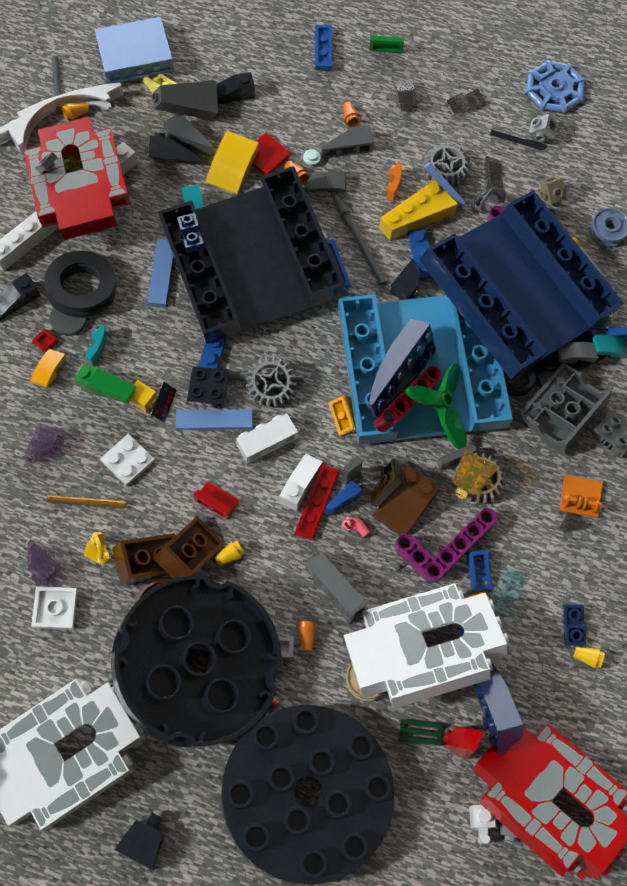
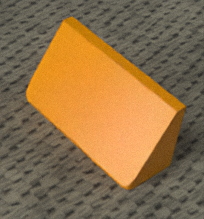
M342 395L329 402L328 404L339 437L355 433L356 427L350 398Z

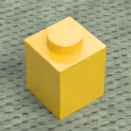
M137 380L134 384L137 389L129 402L147 413L149 409H153L157 394L156 391Z

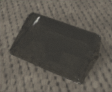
M485 156V190L492 187L503 189L502 162Z

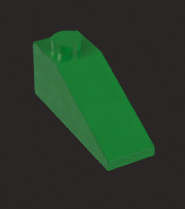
M82 365L74 379L87 393L124 403H129L137 389L131 383L87 365Z

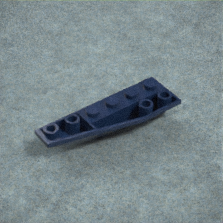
M410 319L388 349L376 374L369 400L373 417L376 418L420 374L422 369H425L429 359L434 356L436 346L429 323Z
M459 629L458 632L460 638L463 636L464 630ZM491 661L493 670L490 671L491 679L474 684V688L484 715L482 717L485 730L489 729L490 744L492 748L496 747L498 755H500L523 737V723L506 683Z

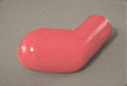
M349 517L342 521L344 529L358 531L363 538L371 533L360 518Z

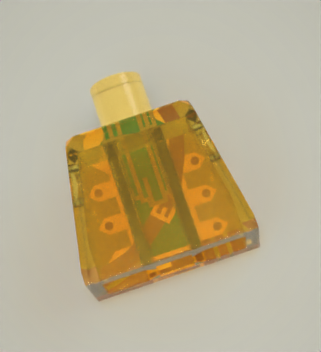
M464 449L452 481L453 484L458 486L455 495L460 499H465L468 493L477 496L494 476L498 466Z

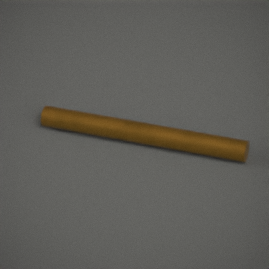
M47 495L48 503L124 509L126 506V501Z

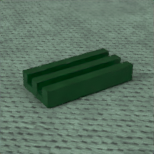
M401 719L399 741L441 746L443 724ZM404 725L437 729V732L404 728ZM404 733L433 736L437 737V739L428 740L403 736Z

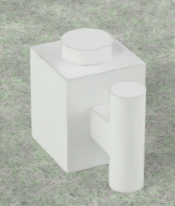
M472 805L469 807L471 829H478V842L480 844L489 843L488 828L496 827L495 817L482 805Z

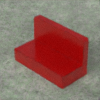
M206 482L202 490L197 489L193 495L197 503L227 520L239 503V499L209 482Z

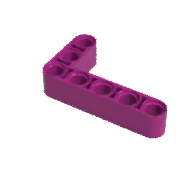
M491 508L481 510L435 558L409 534H402L398 537L394 546L395 551L425 581L436 583L492 527L497 519L496 512ZM482 516H488L490 518V522H485L482 519ZM469 529L476 530L477 536H472L469 533ZM406 541L409 544V548H402L399 542ZM455 542H461L464 545V549H458ZM414 555L422 556L423 562L415 561ZM442 556H449L451 563L444 562ZM435 569L438 576H431L428 570Z

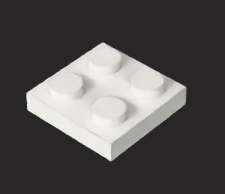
M127 434L101 457L100 461L127 487L155 462V459L136 440Z
M36 586L31 627L73 630L77 588Z

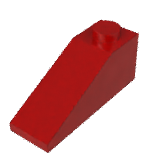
M455 726L452 730H447L443 738L446 742L444 748L467 759L476 751L484 732Z

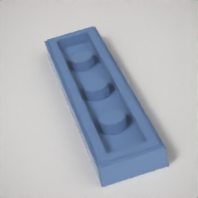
M157 239L148 296V305L167 306L174 256L168 241L165 239Z
M252 409L176 410V430L252 429Z

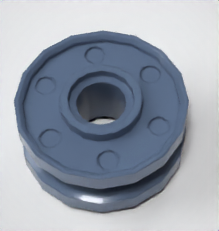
M615 208L600 210L594 216L589 228L593 241L599 246L614 248L620 245L627 236L626 214Z

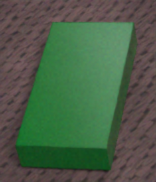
M371 35L369 51L403 53L404 37Z

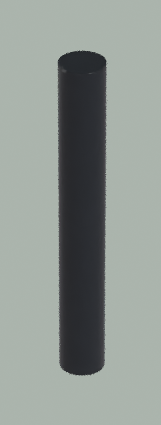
M493 128L490 132L491 136L535 149H540L541 146L540 142Z

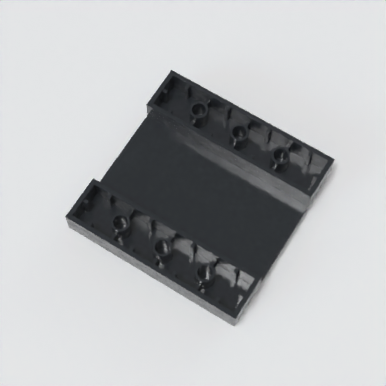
M294 166L260 177V188L198 209H195L191 200L158 212L161 225L206 344L346 295L344 280ZM195 213L204 249L187 253L177 217Z

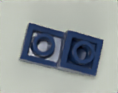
M195 213L177 217L186 252L204 249Z
M562 604L565 645L586 646L584 605Z

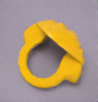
M94 532L92 538L86 544L84 556L100 564L107 563L111 560V557H109L106 549L104 534Z

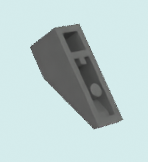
M176 114L163 123L165 136L175 139L191 150L208 156L214 155L213 145L183 115Z
M370 125L352 127L323 145L321 150L322 159L373 152L374 141Z

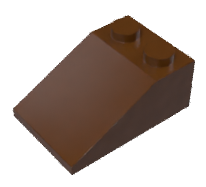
M408 465L401 473L402 483L379 505L372 516L399 536L410 532L436 497L440 488Z
M196 516L153 559L172 578L194 575L224 543Z
M175 533L119 541L112 548L120 585L138 584L168 576L169 574L153 557L175 537Z

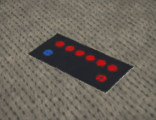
M164 381L151 412L152 416L165 423L177 392L175 388Z

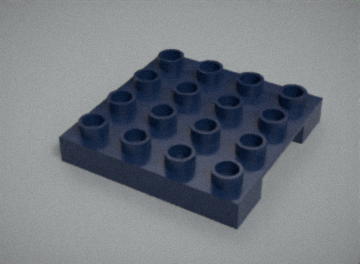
M534 190L509 203L500 215L458 237L454 233L427 248L420 258V262L510 379H513L605 320L624 304Z

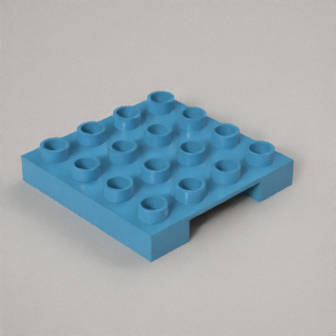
M376 294L338 299V314L358 445L446 435L441 425L438 411L434 407L422 405L418 402L387 432H379L374 426L375 417L372 416L369 400L376 374L391 344L410 319L429 323L431 326L436 352L427 362L425 369L429 366H436L441 371V378L431 388L432 390H439L444 375L451 364H459V378L453 394V404L461 417L465 433L509 428L513 418L503 368L447 295L377 303Z

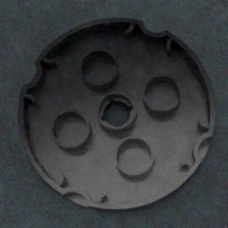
M187 575L173 578L145 593L122 620L116 632L111 653V673L114 688L121 705L137 726L155 739L185 748H203L221 744L238 737L254 726L267 711L278 689L274 684L276 670L282 667L279 637L270 616L263 606L240 586L228 580L224 584L209 581L207 575ZM189 648L193 650L200 649L207 654L208 665L205 668V673L202 671L194 672L187 667L186 657L189 653Z
M318 705L286 707L260 719L242 735L235 745L226 764L222 780V813L227 831L236 848L260 872H265L282 880L284 883L293 885L324 884L340 879L358 869L374 854L383 841L389 828L394 808L392 773L388 760L377 740L364 726L352 717L335 709ZM301 780L312 782L319 787V797L314 803L315 807L310 808V806L303 805L298 800H295L296 789L301 784Z

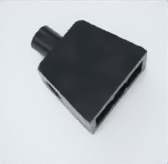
M151 812L146 824L136 820L114 850L153 870L165 836L157 831L163 818Z

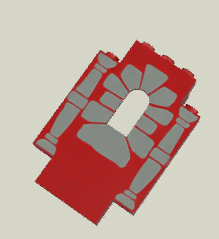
M85 117L39 129L38 134L41 146L24 150L36 213L42 228L58 224L63 239L68 240L117 227L113 209L131 205L111 128L94 132L90 117ZM53 152L58 157L54 161L55 166L49 172L45 170L40 173L35 167L47 154ZM80 153L83 169L66 174L63 157Z
M548 723L536 737L523 727V737L507 751L498 755L496 747L492 748L491 746L474 766L472 771L490 786L479 803L561 877L567 871L572 874L578 865L582 868L576 875L582 881L588 875L595 880L601 875L606 877L613 869L610 863L614 859L618 861L626 852L623 847L627 843V815L622 809L627 804L625 800L627 790ZM562 788L590 811L593 816V824L590 827H581L551 802Z

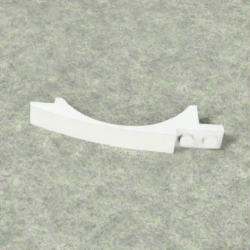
M120 82L74 90L43 100L18 111L19 118L0 127V146L12 140L20 153L24 154L33 129L44 117L56 111L57 106L62 107L66 103L87 102L88 105L102 107L107 110L112 108L109 102L123 95Z

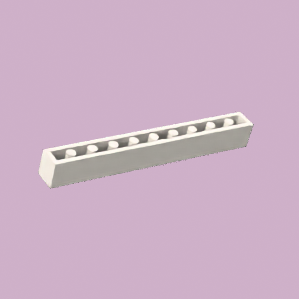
M122 142L117 146V151L124 175L137 165L135 152ZM35 211L0 239V269L3 272L55 231L59 227L58 224L42 228Z

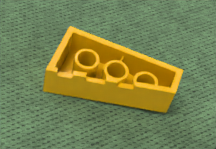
M434 180L382 216L379 229L391 241L408 234L410 230L421 229L430 223H436L448 216H454L458 203Z

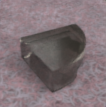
M568 512L558 530L562 532L576 531L584 525L585 521Z

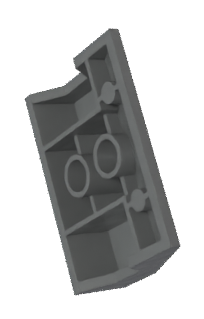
M563 362L518 416L547 445L565 455L609 403L611 391H599L587 383L582 373Z

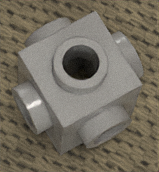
M546 114L532 119L529 134L537 142H544L556 138L559 124L550 114Z

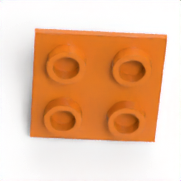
M564 474L559 511L598 518L599 510L602 508L600 498L603 482Z

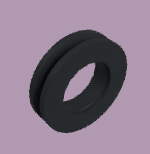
M72 251L56 258L49 265L45 273L47 297L51 305L65 315L72 317L96 315L104 311L115 298L116 277L114 269L108 260L94 252ZM78 272L92 274L100 282L96 290L86 295L70 294L63 289L62 284L67 277Z

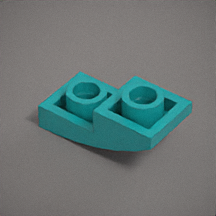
M199 184L181 188L184 202L192 200L195 209L204 207Z
M103 324L92 332L91 341L93 346H90L85 354L87 363L93 367L99 360L106 345L107 331Z
M595 335L593 337L597 355H609L610 358H627L625 339L610 335Z

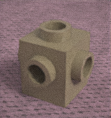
M554 175L539 181L540 197L544 202L556 205L561 200L567 198V188L563 178Z

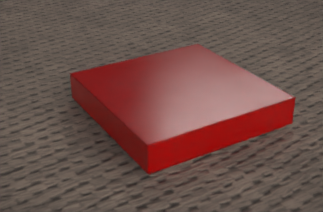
M265 132L256 140L259 143V152L252 165L263 175H268L291 156V152Z

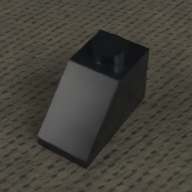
M414 259L407 264L391 284L390 293L401 300L416 299L420 293L418 291L420 282Z

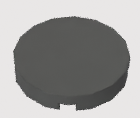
M53 308L50 312L49 320L56 333L73 336L84 329L87 317L68 316Z

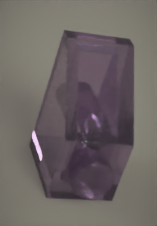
M39 423L24 458L26 462L34 464L57 453L58 448H62L65 439L61 430Z
M30 540L28 542V571L32 575L30 579L38 586L42 583L47 587L63 569L54 559Z

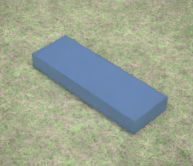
M427 162L423 166L430 176L458 203V206L462 207L466 203L431 163Z

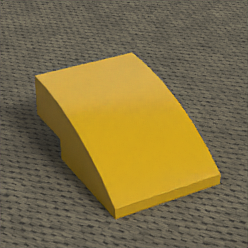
M226 131L212 161L206 183L238 195L259 152V143Z

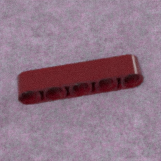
M436 366L427 367L375 418V428L383 433L397 424L417 403L407 395L406 389L411 386H423L431 389L440 380L441 371Z

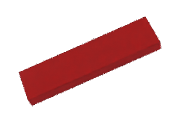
M321 464L294 535L313 541L340 470Z

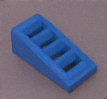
M350 481L326 506L325 514L329 516L362 496L363 489L355 482Z
M488 550L466 552L472 592L493 590ZM482 557L483 561L474 562V558ZM475 565H484V569H475ZM485 573L486 577H476L475 574ZM476 581H486L487 584L477 585Z

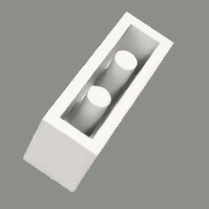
M286 413L275 416L272 421L266 424H259L250 432L241 433L236 438V443L248 464L298 439V431Z

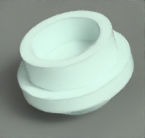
M313 149L307 150L303 155L304 162L309 166L317 165L321 159L320 153Z

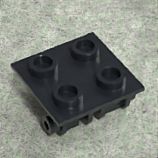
M193 366L187 401L211 403L213 408H220V405L225 403L230 369Z

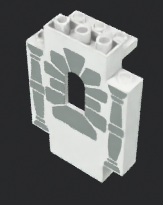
M454 583L362 611L366 629L344 635L362 697L365 698L387 691L392 707L395 709L490 680V671L493 670L491 661L496 668H499V659L503 655H507V646L510 645L507 634H503L500 629L502 628V623L499 616L495 617L493 601L491 599L488 600L486 593L464 599L462 590L458 591ZM453 623L459 624L464 628L465 631L462 637L427 648L422 632Z
M75 679L0 729V812L8 826L16 825L30 815H33L40 830H47L134 771L131 757L127 753L124 754V752L129 748H137L143 744L142 740L145 737L142 732L144 731L137 726L124 710L116 694L114 684L107 682L90 694L91 688L88 683ZM82 725H92L96 731L94 742L64 762L55 744Z

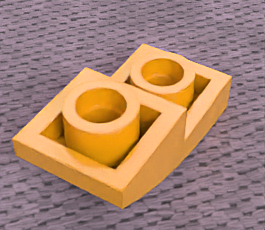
M49 349L38 363L31 377V383L48 388L57 377L56 371L66 360V355Z

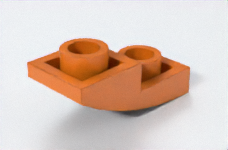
M400 161L396 163L395 167L392 166L388 172L390 177L386 192L387 199L392 202L397 195L402 172Z

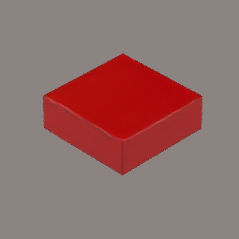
M45 328L32 340V343L44 353L52 349L59 342Z

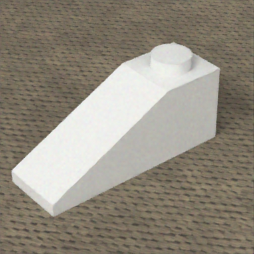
M305 454L285 484L279 496V503L297 511L323 461Z

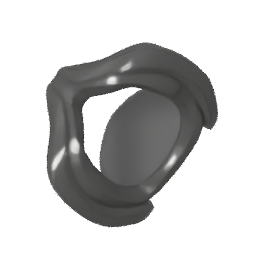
M498 187L483 190L475 197L471 207L485 214L484 202L489 197L495 202H504L506 191ZM485 194L480 202V207L476 206L475 204Z

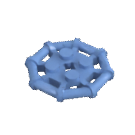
M545 60L542 65L529 70L527 73L528 80L525 94L540 107L539 110L541 111L550 110L565 114L568 110L579 103L582 104L585 100L584 88L586 79L581 77L570 63L563 64ZM534 80L539 81V85L534 86ZM573 86H577L578 90L574 91ZM539 92L544 97V100H542L536 93ZM569 97L573 98V100H571V101H569L568 103H566L565 100H566L567 98H569Z

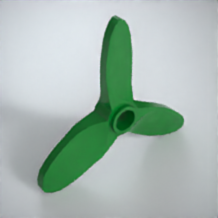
M454 363L447 369L438 391L423 386H411L406 389V393L414 401L422 405L434 407L438 411L441 425L450 442L455 448L462 449L467 445V438L461 417L453 404V394L459 378V364Z

